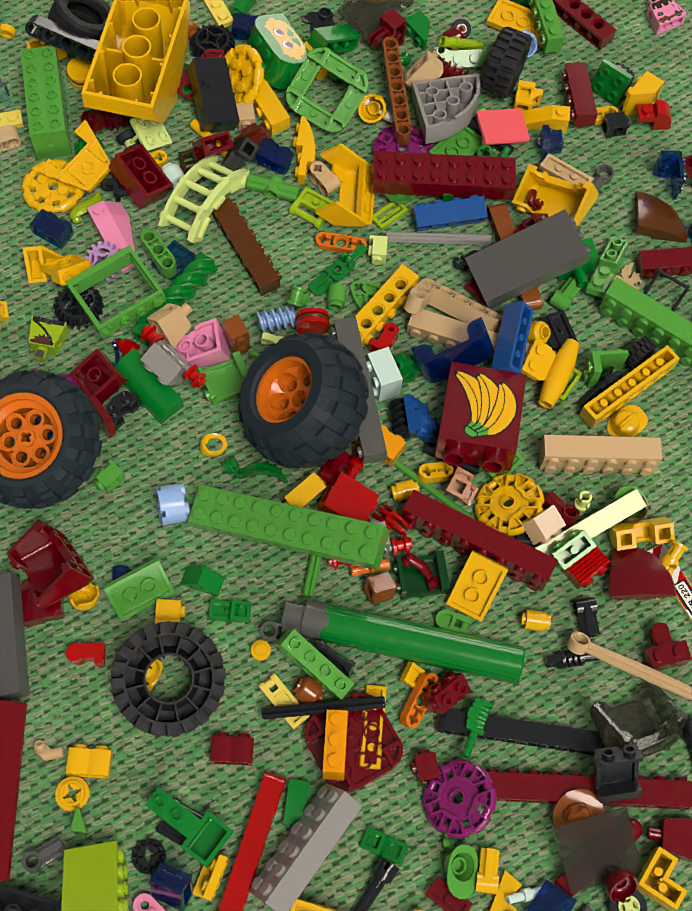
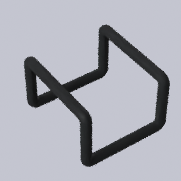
M658 268L644 294L647 295L659 274L665 276L685 288L672 308V311L675 312L688 292L690 285L682 283L662 271L661 268Z

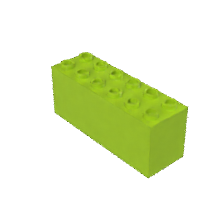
M117 841L64 850L61 911H129L128 900L125 898V895L129 894L128 884L125 881V878H128L127 864L123 865L125 861L123 849H119Z

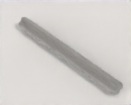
M386 232V236H388L387 242L490 245L492 240L491 234Z

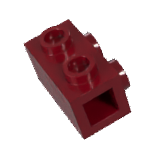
M450 671L445 673L439 682L429 686L428 691L422 696L425 700V706L430 712L443 715L471 692V689L463 673Z

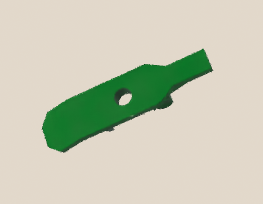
M361 244L349 254L343 252L332 265L309 283L308 290L314 296H322L329 290L330 285L339 282L354 269L356 261L368 249ZM338 267L341 268L339 272L335 271Z

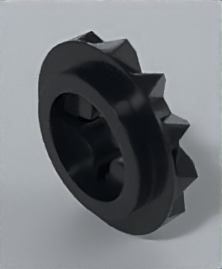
M146 838L141 840L132 849L131 861L134 868L140 873L153 874L159 871L165 863V848L156 839ZM147 847L150 853L158 854L151 858L150 865L146 859L139 858L146 854Z

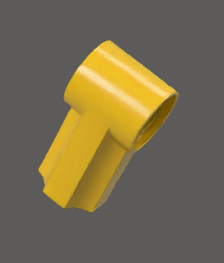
M491 848L480 849L475 892L497 895L499 886V875L497 874L499 850Z

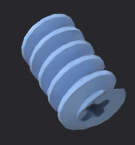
M291 305L290 310L287 306H284L283 312L280 307H277L276 313L273 309H270L269 315L265 310L262 311V316H260L258 311L256 312L258 325L263 333L266 332L267 328L273 332L275 326L280 331L281 325L288 329L289 323L295 328L296 319L293 305Z

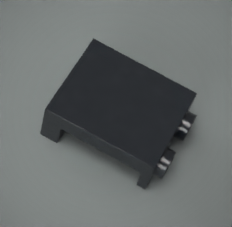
M637 743L595 749L594 790L600 804L642 797L638 775L639 762L643 761V755Z

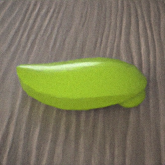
M99 191L71 210L69 219H72L73 223H78L82 220L80 215L88 212L87 207L101 201L102 196Z

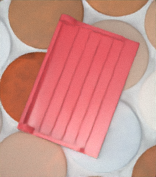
M521 108L476 111L477 121L483 137V145L530 141Z

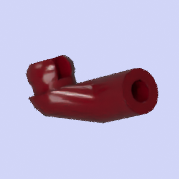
M530 189L526 203L533 210H540L544 202L543 200L540 202V198L536 199L537 191L535 189Z

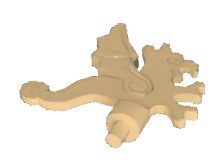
M632 262L629 265H625L621 269L620 276L616 275L615 279L619 278L639 290V286L635 287L633 285L637 284V282L641 285L642 280L639 277L640 273L636 274V272H633L631 276V270L634 265Z

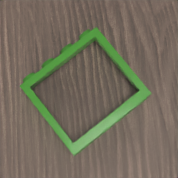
M130 245L66 282L70 293L102 339L112 335L123 326L129 325L135 319L146 315L147 312L161 306L166 301L163 290ZM132 263L154 293L100 324L80 296V293Z

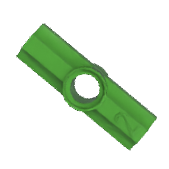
M251 173L247 178L246 189L263 193L265 197H272L273 200L281 198L295 202L301 192V187L284 183L277 176L266 178Z

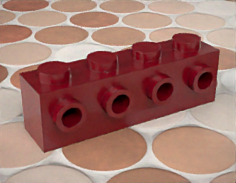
M586 62L565 63L564 71H561V80L565 83L564 93L568 96L567 106L570 107V120H573L574 127L594 126L597 118V109Z

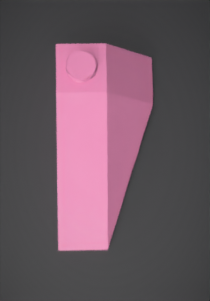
M101 201L87 207L89 218L103 243L108 241L110 245L116 244L115 249L121 250L130 245L135 252L130 217L122 203ZM131 263L121 270L125 272L135 266Z
M217 318L195 326V330L188 335L185 334L174 348L192 366L195 364L198 367L210 366L230 359L228 343Z

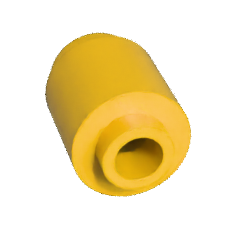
M410 479L392 485L393 500H399V502L408 500L413 489L420 492L418 482Z
M526 609L525 613L521 614L520 624L524 625V629L544 632V630H549L551 614H546L544 611Z

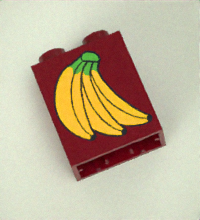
M451 362L434 458L443 459L446 464L451 466H462L465 463L478 465L490 473H500L504 470L511 471L517 452L527 375Z

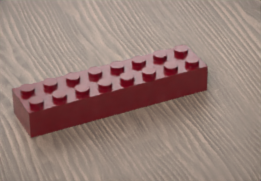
M374 151L372 193L443 196V194L453 195V197L467 198L472 195H479V197L484 196V198L509 200L514 198L516 191V158Z
M414 489L403 508L402 518L407 521L410 530L416 529L421 532L422 536L429 539L432 537L438 540L440 545L444 547L450 546L463 556H470L472 550L509 568L506 574L509 575L510 579L515 582L522 581L528 584L527 586L531 590L543 591L558 562V559Z

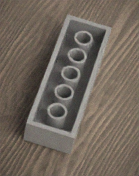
M327 783L318 790L314 801L305 808L301 819L292 826L291 833L286 840L280 843L278 851L273 858L267 861L263 872L254 879L249 892L273 911H289L362 806L345 791Z

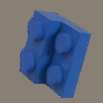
M411 394L403 396L409 431L425 442L435 441L438 438L439 424L437 420L429 416L428 406Z

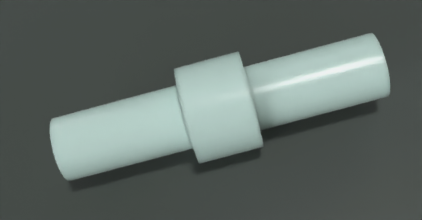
M545 885L532 889L527 887L520 889L518 893L507 895L505 899L508 905L520 901L525 903L532 901L534 897L547 894L548 890Z

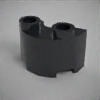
M122 391L110 400L106 411L111 416L116 431L125 423L124 416L128 413L134 414L142 405L138 395L129 391Z

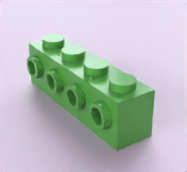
M528 0L544 52L561 51L564 34L553 0Z

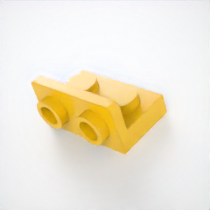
M216 855L208 868L202 867L193 890V895L213 902L228 864V857Z

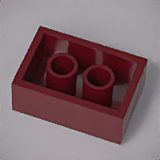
M143 144L116 154L109 165V169L140 209L167 197L174 186Z

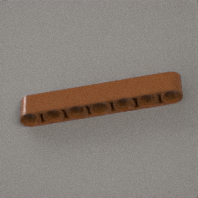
M389 36L383 40L382 57L396 142L400 145H406L411 139V120L398 41L395 37Z
M501 203L488 206L486 208L487 216L496 241L499 242L513 235L515 227L506 204ZM537 287L517 296L519 301H524L532 309H542V298Z

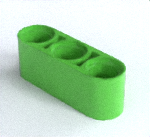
M153 229L143 230L140 234L143 249L164 277H174L177 274L174 256Z

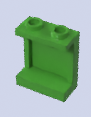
M239 351L232 353V359L205 370L201 366L198 367L200 374L205 373L207 375V382L204 384L206 390H203L206 400H211L213 406L240 395L241 385L248 373V368Z

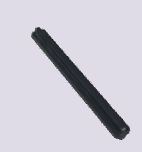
M379 696L263 707L261 713L262 718L265 720L327 714V710H345L349 712L385 708L386 704L385 697Z

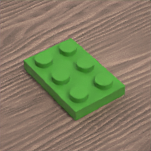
M158 558L103 586L121 622L157 603V599H165L175 593Z

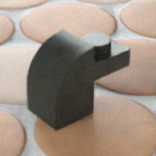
M241 136L233 141L234 148L227 150L228 153L221 165L232 171L239 170L245 161H252L260 146L247 136Z

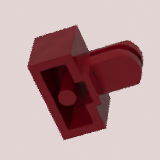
M394 8L384 12L380 16V27L369 35L368 43L377 49L383 45L384 38L392 36L397 39L400 46L405 41L406 19Z
M656 623L649 630L653 647L647 648L642 653L646 666L660 671L686 665L692 660L686 640L673 642L667 624Z

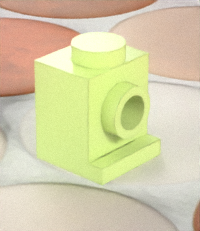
M370 235L368 256H372V264H386L388 236Z

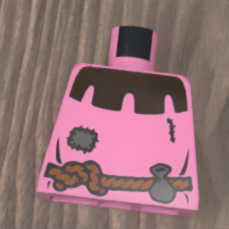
M648 0L650 5L646 16L656 35L683 24L687 13L673 0Z

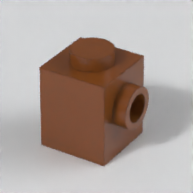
M389 572L367 577L363 590L371 605L393 599L397 590V584L391 578Z

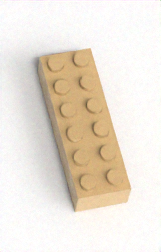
M544 435L538 449L539 470H544L546 473L564 471V473L571 474L575 471H583L584 474L602 472V474L609 475L614 472H621L622 475L640 473L646 476L654 473L662 461L661 438Z

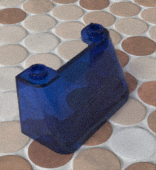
M482 317L473 320L467 326L469 340L435 355L432 348L426 344L411 349L428 382L438 383L447 379L451 362L476 366L492 358L494 347Z

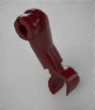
M412 553L406 554L401 559L405 567L412 565L421 572L422 576L427 579L431 591L439 585V579L431 575L432 572L425 561Z

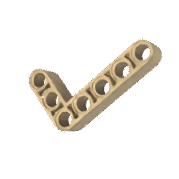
M428 278L422 279L410 290L404 305V309L408 313L419 314L429 304L462 322L493 332H497L502 321V316L499 313Z

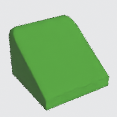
M76 808L70 829L74 833L89 835L83 811Z

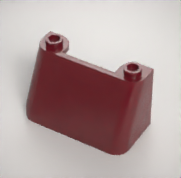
M40 519L6 553L11 560L9 562L10 565L17 570H24L36 589L32 593V601L39 608H47L89 585L94 579L67 536Z

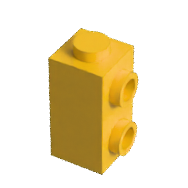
M313 472L284 497L287 500L285 504L304 507L326 489L328 485L316 472Z

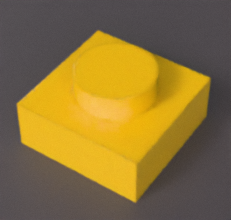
M408 661L399 680L413 689L419 676L426 671L414 662Z

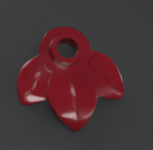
M96 109L84 111L81 115V123L86 120L96 136L97 130L101 131L106 126V120L101 115L102 111Z

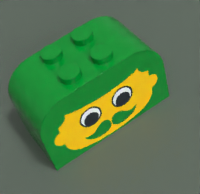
M283 13L257 17L246 43L255 48L260 54L263 61L264 79L269 85L278 89H287L290 86L307 54L310 52Z

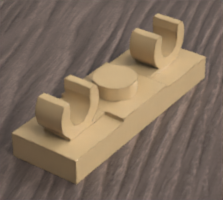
M548 154L539 166L540 170L547 172L549 175L578 184L581 182L584 184L585 181L592 183L594 180L591 176L551 154Z

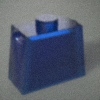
M161 862L150 878L149 884L152 897L179 911L185 910L193 895L191 874Z

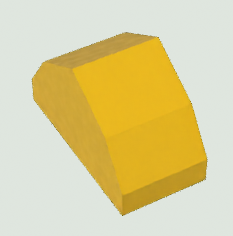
M190 0L113 1L81 92L84 107L162 124L165 122L177 103V89L181 82L187 48Z

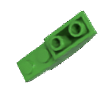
M611 237L600 257L599 265L586 288V293L604 297L606 291L614 282L629 241Z

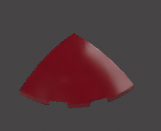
M639 547L618 551L614 548L610 569V597L615 601L627 599L639 601L676 596V589L671 574L655 555Z
M27 578L21 583L24 627L46 624V621L65 618L64 599L47 608H39L32 601V593L36 589L30 579Z

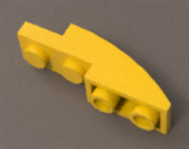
M301 116V121L296 126L298 137H294L293 147L296 148L298 163H300L299 167L296 166L295 177H298V184L305 185L307 170L310 171L311 164L315 162V141L309 122L305 116Z

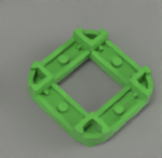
M326 47L316 48L307 54L302 66L290 86H288L286 91L287 103L295 113L305 116L308 121L328 133H339L347 127L368 91V79L361 68L359 69L333 53L331 49ZM321 68L351 85L334 114L329 113L304 97Z

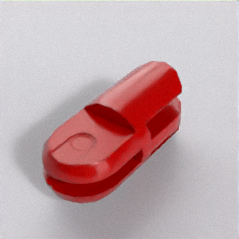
M385 502L382 504L383 507L380 506L377 509L379 514L376 512L372 514L375 520L385 521L387 529L394 530L399 535L406 534L404 530H410L409 524L401 517V514Z

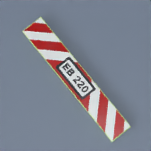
M663 543L647 552L652 553L661 560L662 556L668 552V549ZM677 566L672 575L676 589V596L674 598L692 624V585L680 567Z

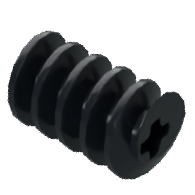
M404 397L392 400L388 405L393 430L392 434H397L403 439L414 437L415 435L408 429Z

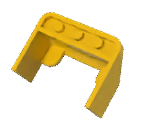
M342 143L320 153L323 159L332 164L331 172L339 178L341 186L339 202L335 201L319 208L315 213L334 226L366 227L371 225L374 208V193H372L373 166Z

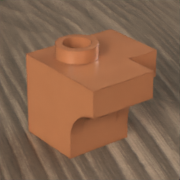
M457 467L444 493L470 506L478 491V488L472 485L475 475Z

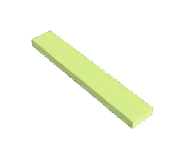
M634 489L564 530L549 542L535 547V549L551 556L549 554L553 550L551 547L559 541L565 542L569 539L567 535L575 529L578 531L585 530L590 538H593L646 507V504L638 490Z

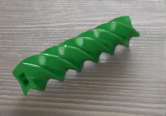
M200 251L195 256L194 261L184 268L182 274L173 280L171 286L163 291L166 301L161 306L155 307L147 312L146 315L140 317L135 326L130 328L134 339L142 342L149 348L150 341L148 339L145 341L141 339L142 329L147 325L151 326L147 317L169 303L181 307L186 299L194 298L196 287L204 286L207 283L208 274L218 271L214 264L215 260Z

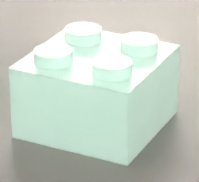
M389 347L368 353L366 363L374 397L376 396L378 402L398 396L403 378Z

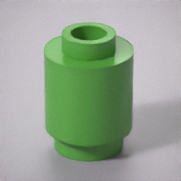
M336 282L329 286L327 304L330 310L341 311L345 306L347 288L342 283Z

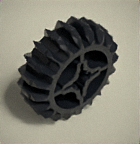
M209 23L208 26L202 25V28L197 27V32L190 40L192 54L196 58H199L207 49L224 50V56L231 48L235 49L233 33L229 31L228 27L224 28L223 24L218 26L217 23L214 25Z
M63 286L64 292L58 291L59 297H55L54 300L55 316H57L58 321L67 322V325L72 330L75 326L79 330L81 326L88 329V324H93L74 299L69 289ZM92 286L80 293V296L88 307L93 302L90 310L99 321V315H103V298L99 291Z

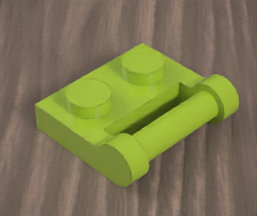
M305 187L290 207L289 213L292 215L296 214L314 224L315 228L320 229L325 219L320 216L317 219L299 209V207L303 206L315 213L317 209L333 203V201Z

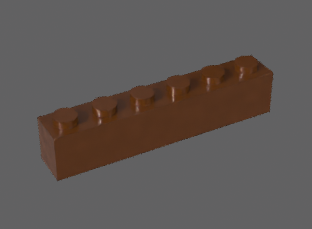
M229 197L226 198L217 210L214 209L212 211V217L260 295H266L280 288L282 277L279 271L274 270L272 267L271 258L269 256L266 257L264 254L265 251L262 244L256 241L254 231L252 229L249 230L247 220L239 214L237 204L233 203Z

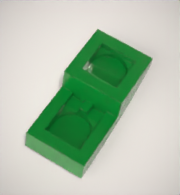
M210 599L207 620L250 622L252 602L233 599L231 601Z
M289 779L283 825L293 826L303 816L308 803L310 781Z
M368 826L360 848L402 866L409 845Z

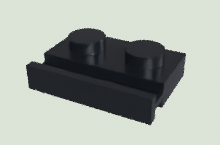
M564 310L548 314L545 317H539L538 321H544L550 328L551 334L547 342L553 351L558 348L560 349L566 339L578 341Z

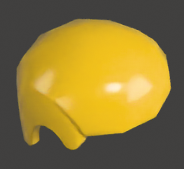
M90 583L69 595L70 605L79 611H88L94 608L99 601L98 585L94 586Z

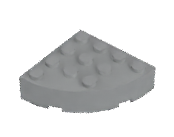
M479 73L412 82L411 99L425 144L449 138L463 130L470 123L479 105Z

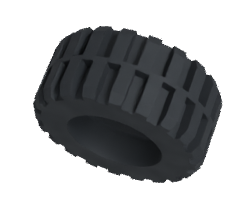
M509 26L501 29L483 69L480 82L483 90L502 98L510 96L530 51L532 38L529 34Z

